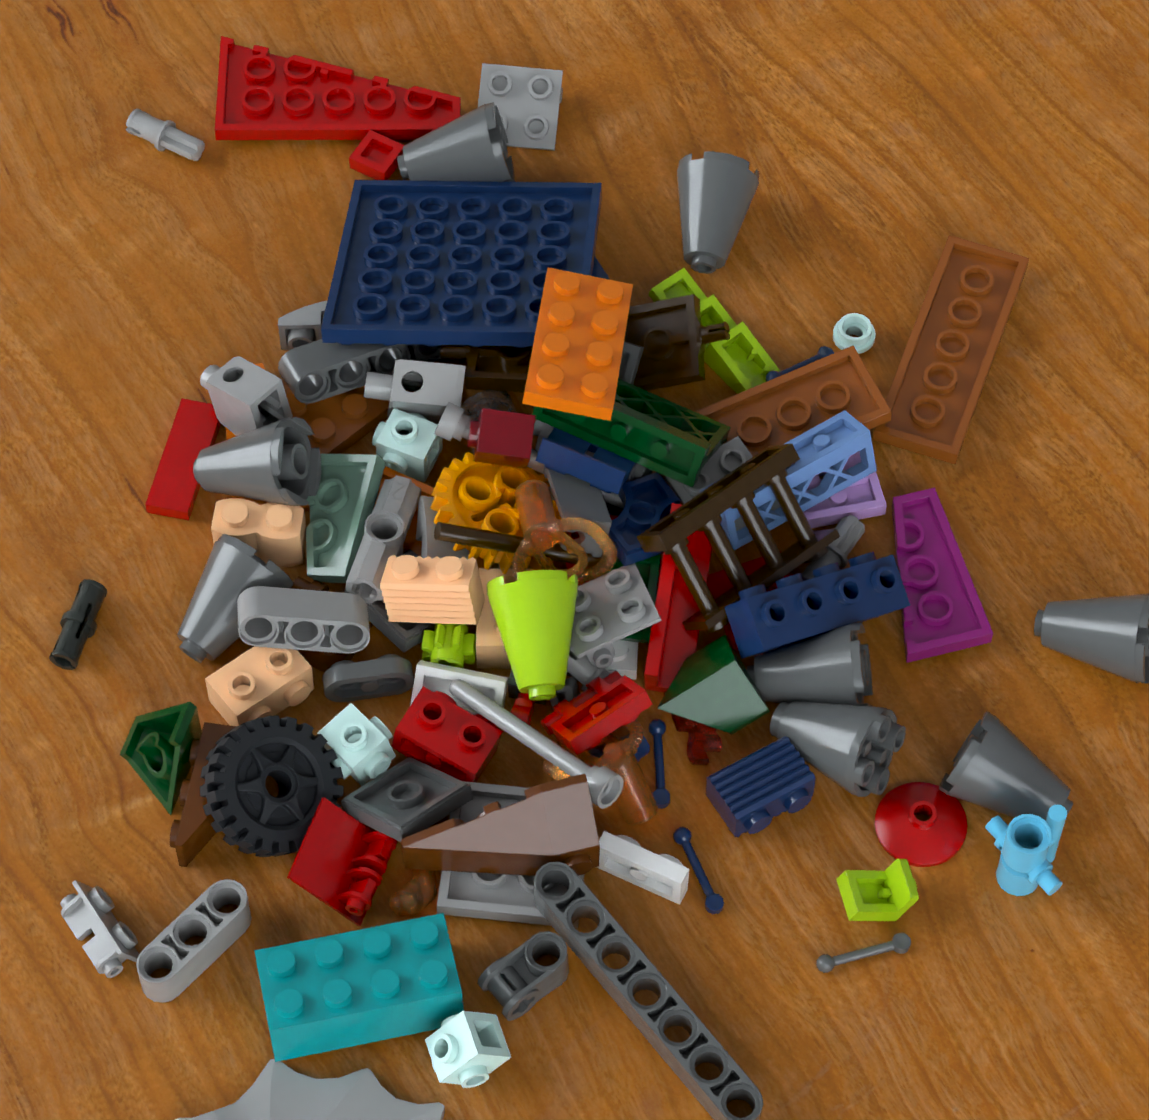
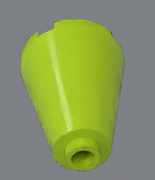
M532 570L517 572V580L504 584V576L492 579L486 586L487 596L519 692L527 693L529 700L533 701L555 698L556 691L565 687L578 592L577 576L574 574L568 579L567 571Z

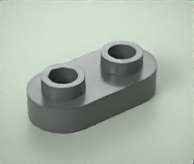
M387 654L375 660L360 662L343 660L336 662L324 672L322 681L324 694L327 699L334 702H351L402 694L413 687L414 674L412 663L409 660L401 658L396 654Z

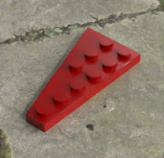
M221 36L215 116L216 140H363L369 130L392 140H416L461 117V97L418 86L406 89L390 85L387 78L374 75L371 80L355 76L352 69L298 55L285 58L270 54L269 48L254 45L253 49L235 45L234 39Z

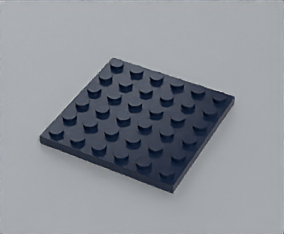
M355 180L322 322V343H339L342 345L354 343L383 344L387 346L396 344H422L427 346L468 345L471 347L512 346L516 348L533 346L547 268L592 276L602 201V183Z

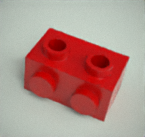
M423 686L397 725L391 747L407 757L414 758L458 780L476 783L497 751L503 731L497 729L495 724L482 715L471 714L457 706L454 699L441 691L433 692Z

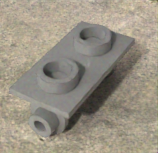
M75 880L72 884L79 894L73 893L62 899L60 902L62 907L61 915L78 940L82 941L94 932L95 936L85 943L82 948L99 974H105L107 978L115 977L123 970L121 963L126 959L137 962L139 953L134 946L138 944V940L127 925L117 921L111 912L115 907L114 903L101 887L95 886L92 888Z

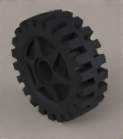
M260 717L230 730L216 742L217 746L210 750L206 757V760L209 762L202 768L201 778L205 779V784L200 786V796L207 798V804L203 805L206 816L212 814L215 820L211 823V826L215 832L222 831L225 834L223 840L230 846L238 845L239 851L246 854L256 853L258 857H276L299 851L323 797L341 808V805L337 803V799L343 796L344 786L337 783V779L343 777L341 767L334 768V765L331 763V761L337 759L334 750L325 749L324 745L328 741L322 734L313 735L312 731L314 728L307 723L297 724V719L291 717ZM267 776L274 778L278 784L279 791L277 797L270 795L266 789L265 781Z

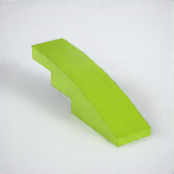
M682 268L650 290L648 295L653 302L694 294L700 299L701 322L703 326L723 322L728 323L730 339L707 343L704 352V362L737 394L765 383L766 375L770 371L780 372V369L745 323L742 321L737 325L714 294L707 298L685 268Z

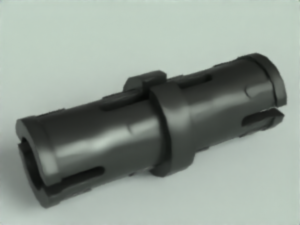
M84 579L80 582L79 590L70 611L65 612L60 621L62 630L53 652L49 656L50 661L62 669L73 670L77 667L87 638L92 637L97 628L95 619L103 599L108 593L105 586L90 579Z

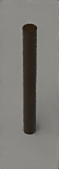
M438 522L434 530V538L439 541L604 569L607 563L606 551L602 552L601 557H592L591 553L565 551L561 548L560 543Z

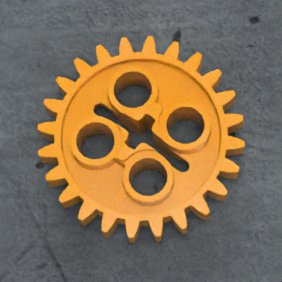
M466 452L462 461L454 458L449 468H443L431 494L434 496L430 508L437 511L434 524L443 522L559 543L561 538H569L572 532L561 529V517L556 502L544 496L543 488L550 487L548 484L549 480L545 478L544 474L538 475L535 473V470L529 467L518 468L474 462V455ZM456 543L453 547L454 551L464 548L469 550L468 559L471 557L475 559L477 557L483 558L486 570H489L493 562L498 563L503 574H507L511 565H514L518 572L526 571L528 565L534 570H541L544 562L550 566L554 562L548 559Z

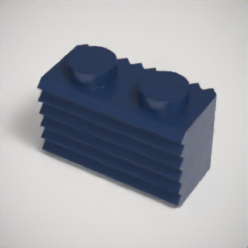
M784 736L708 776L706 795L734 837H739L742 833L755 834L762 831L771 823L774 816H779L782 812L795 813L807 806L814 793L816 778L814 773L810 771L809 766L805 764L804 758L800 756L799 751L795 749L794 744L790 742L789 737Z

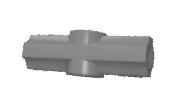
M397 475L392 479H385L373 512L365 520L364 536L346 581V591L359 595L366 603L372 604L377 600L384 599L382 590H380V582L388 558L392 555L396 557L403 555V544L417 509L419 497L421 496V488L412 483L411 479Z

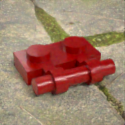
M615 670L603 679L596 677L587 683V690L569 702L564 699L553 706L554 712L543 718L540 722L548 735L554 734L559 742L578 756L584 751L595 748L604 737L622 725L635 721L641 712L652 706L653 704L646 690L626 675L622 677Z

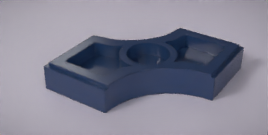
M656 472L626 482L618 494L624 509L617 518L611 520L612 524L606 543L624 566L663 553V551L644 552L637 536L669 515L672 503L680 504L678 496L662 476Z

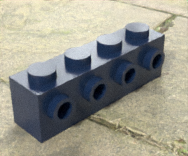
M869 552L849 559V568L840 570L838 562L812 570L814 576L812 579L804 581L802 574L798 573L775 581L778 588L767 592L765 585L761 584L738 592L740 601L724 608L741 659L786 646L851 623H860L910 606L894 555L876 559L874 552Z

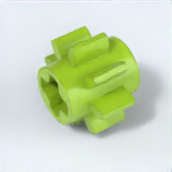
M435 623L434 631H423L422 660H430L433 663L463 668L464 663L474 664L476 634H468V626L466 624Z

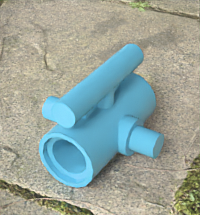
M1062 805L1051 806L1046 821L1037 815L1021 814L1007 825L997 815L986 824L985 829L996 839L994 845L1001 851L996 871L997 882L1001 889L1011 895L1026 896L1032 893L1039 885L1050 896L1062 886V881L1052 872L1053 865L1051 862L1055 859L1067 817L1065 807Z

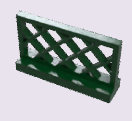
M618 379L611 421L537 406L534 407L532 415H535V419L692 488L697 483L702 468L727 439L731 429L727 425L621 379Z

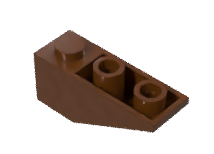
M204 722L201 738L193 739L189 761L190 766L194 767L191 779L183 780L180 791V806L184 807L181 820L173 821L170 832V847L176 849L179 866L187 867L217 833L211 826V823L215 821L212 814L206 816L203 805L207 804V798L200 796V786L205 784V779L201 778L202 768L208 764L209 761L206 760V757L210 750L217 746L216 742L237 726Z

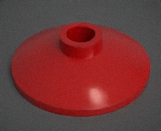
M926 782L906 783L889 791L879 803L874 821L876 836L884 850L893 858L907 859L909 865L916 867L936 866L950 860L963 846L968 828L966 813L958 799L939 790L938 785ZM923 813L931 818L927 821H920L914 814Z

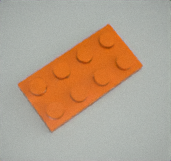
M547 268L522 404L611 421L633 284Z

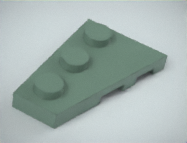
M320 454L321 479L319 490L316 496H308L306 501L310 502L308 503L310 506V524L306 528L307 575L313 580L325 583H346L364 536L365 520L373 512L386 464L381 457L374 454Z

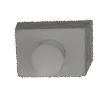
M240 356L233 357L221 368L215 364L210 365L201 375L200 384L209 392L217 419L236 436L276 421L293 417L282 379Z
M403 359L395 360L393 375L367 371L364 397L389 401L387 416H390L393 408H396L406 413H419L427 418L428 421L439 424L448 402L461 407L466 366ZM406 389H410L415 392H408L406 391Z

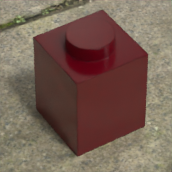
M482 408L478 421L471 420L469 426L467 447L475 448L473 461L526 468L531 457L535 415Z

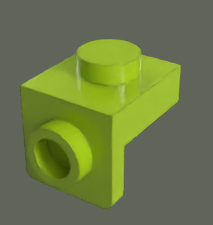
M896 859L885 871L845 870L836 879L849 921H897L919 899L917 884L912 876L907 859Z

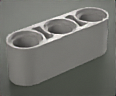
M253 586L245 589L237 600L239 637L243 642L251 646L349 654L363 650L370 641L368 604L362 597L356 594Z
M224 879L212 884L141 951L137 958L136 967L142 991L148 999L164 1003L178 997L246 932L252 917L247 892L241 883L235 880ZM228 904L239 906L231 913H221L218 911L221 907ZM201 936L205 938L198 945L184 944L190 937ZM165 968L171 970L165 977H150L152 972L157 969Z

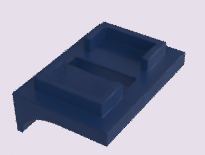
M555 427L548 438L543 437L535 460L545 464L544 467L563 475L567 473L589 482L590 486L615 494L620 493L636 465L633 461ZM590 451L595 454L591 457L586 455V453Z

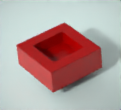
M369 130L350 155L349 166L351 169L375 180H388L398 167L397 156L403 155L404 145Z

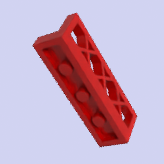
M672 503L670 513L681 507L682 504ZM697 530L687 537L689 543L686 546L707 584L713 548L704 531L699 532ZM664 553L655 603L662 621L653 624L651 628L644 671L645 690L666 693L685 659L697 651L700 630H686L682 622L700 609L671 555H665Z

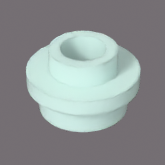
M850 313L843 316L833 329V341L840 350L854 345L858 354L864 353L873 346L875 341V329L870 320L862 314Z

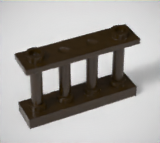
M793 444L768 446L637 536L644 552L663 551L665 555H671L700 609L682 622L686 630H706L707 633H711L723 628L729 623L724 607L740 601L738 592L764 584L766 589L776 583L775 581L780 580L802 563H810L823 557L828 552L826 546L840 537L837 529L813 531L785 478L788 475L786 468L800 459ZM763 484L764 486H770L798 540L781 553L753 502L755 498L753 491ZM730 507L732 509L737 508L766 563L749 576H747L720 524L722 521L720 514ZM697 530L699 532L704 531L733 586L716 599H714L686 546L689 543L687 537Z

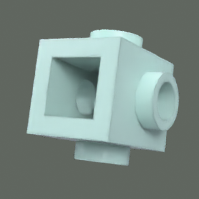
M393 408L386 422L381 421L378 424L372 439V445L376 446V455L386 462V467L422 482L426 481L443 449L442 438L434 434L438 424L428 421L427 418L419 413H406L396 408Z
M352 703L317 733V735L322 734L328 741L324 745L325 749L334 750L337 759L331 761V763L334 765V768L341 767L343 774L341 778L345 780L351 775L361 786L370 779H375L383 774L390 766L391 760L396 757L388 741L393 737L390 730L376 716L370 720L366 718Z
M462 1011L443 1020L441 1028L425 1039L432 1060V1067L437 1074L439 1083L460 1084L463 1088L479 1086L489 1079V1074L511 1058L497 1014Z

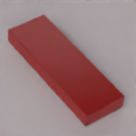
M181 399L145 504L147 513L189 521L201 486L194 477V461L202 449L215 444L221 426L220 421L216 417L213 404Z

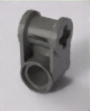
M550 931L539 932L510 954L498 959L487 967L480 975L477 984L483 991H490L502 1005V1014L508 1021L515 1020L528 1012L539 1000L567 980L569 974L567 945L564 939L556 933ZM544 955H552L559 959L551 966H542L536 963L537 959Z

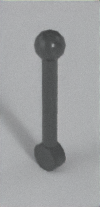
M897 933L892 941L833 957L828 954H822L817 958L816 966L819 971L828 973L832 971L834 966L892 950L896 953L904 954L910 948L911 939L905 933Z

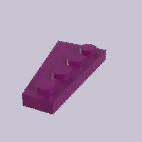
M935 487L893 497L892 517L897 567L910 606L901 609L906 663L991 643L993 631Z

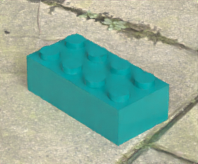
M444 913L254 950L275 1062L441 1028L443 1020L464 1011L462 989Z

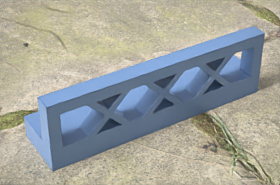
M845 410L784 443L793 444L800 458L797 462L786 468L788 475L785 478L803 512L877 471L870 430ZM859 451L861 462L844 470L843 468L849 457ZM822 471L826 472L819 486L812 490L807 489L815 475ZM712 483V484L708 485L707 487L701 489V490H700V493H701L702 491H704L705 489H707L708 487H710L711 485H713L714 483ZM763 484L753 491L755 494L753 502L769 531L787 521L781 507L771 510L776 498L770 486H764ZM730 507L720 514L722 517L721 526L734 550L753 540L746 526L736 531L734 521L741 517L737 508L732 509Z

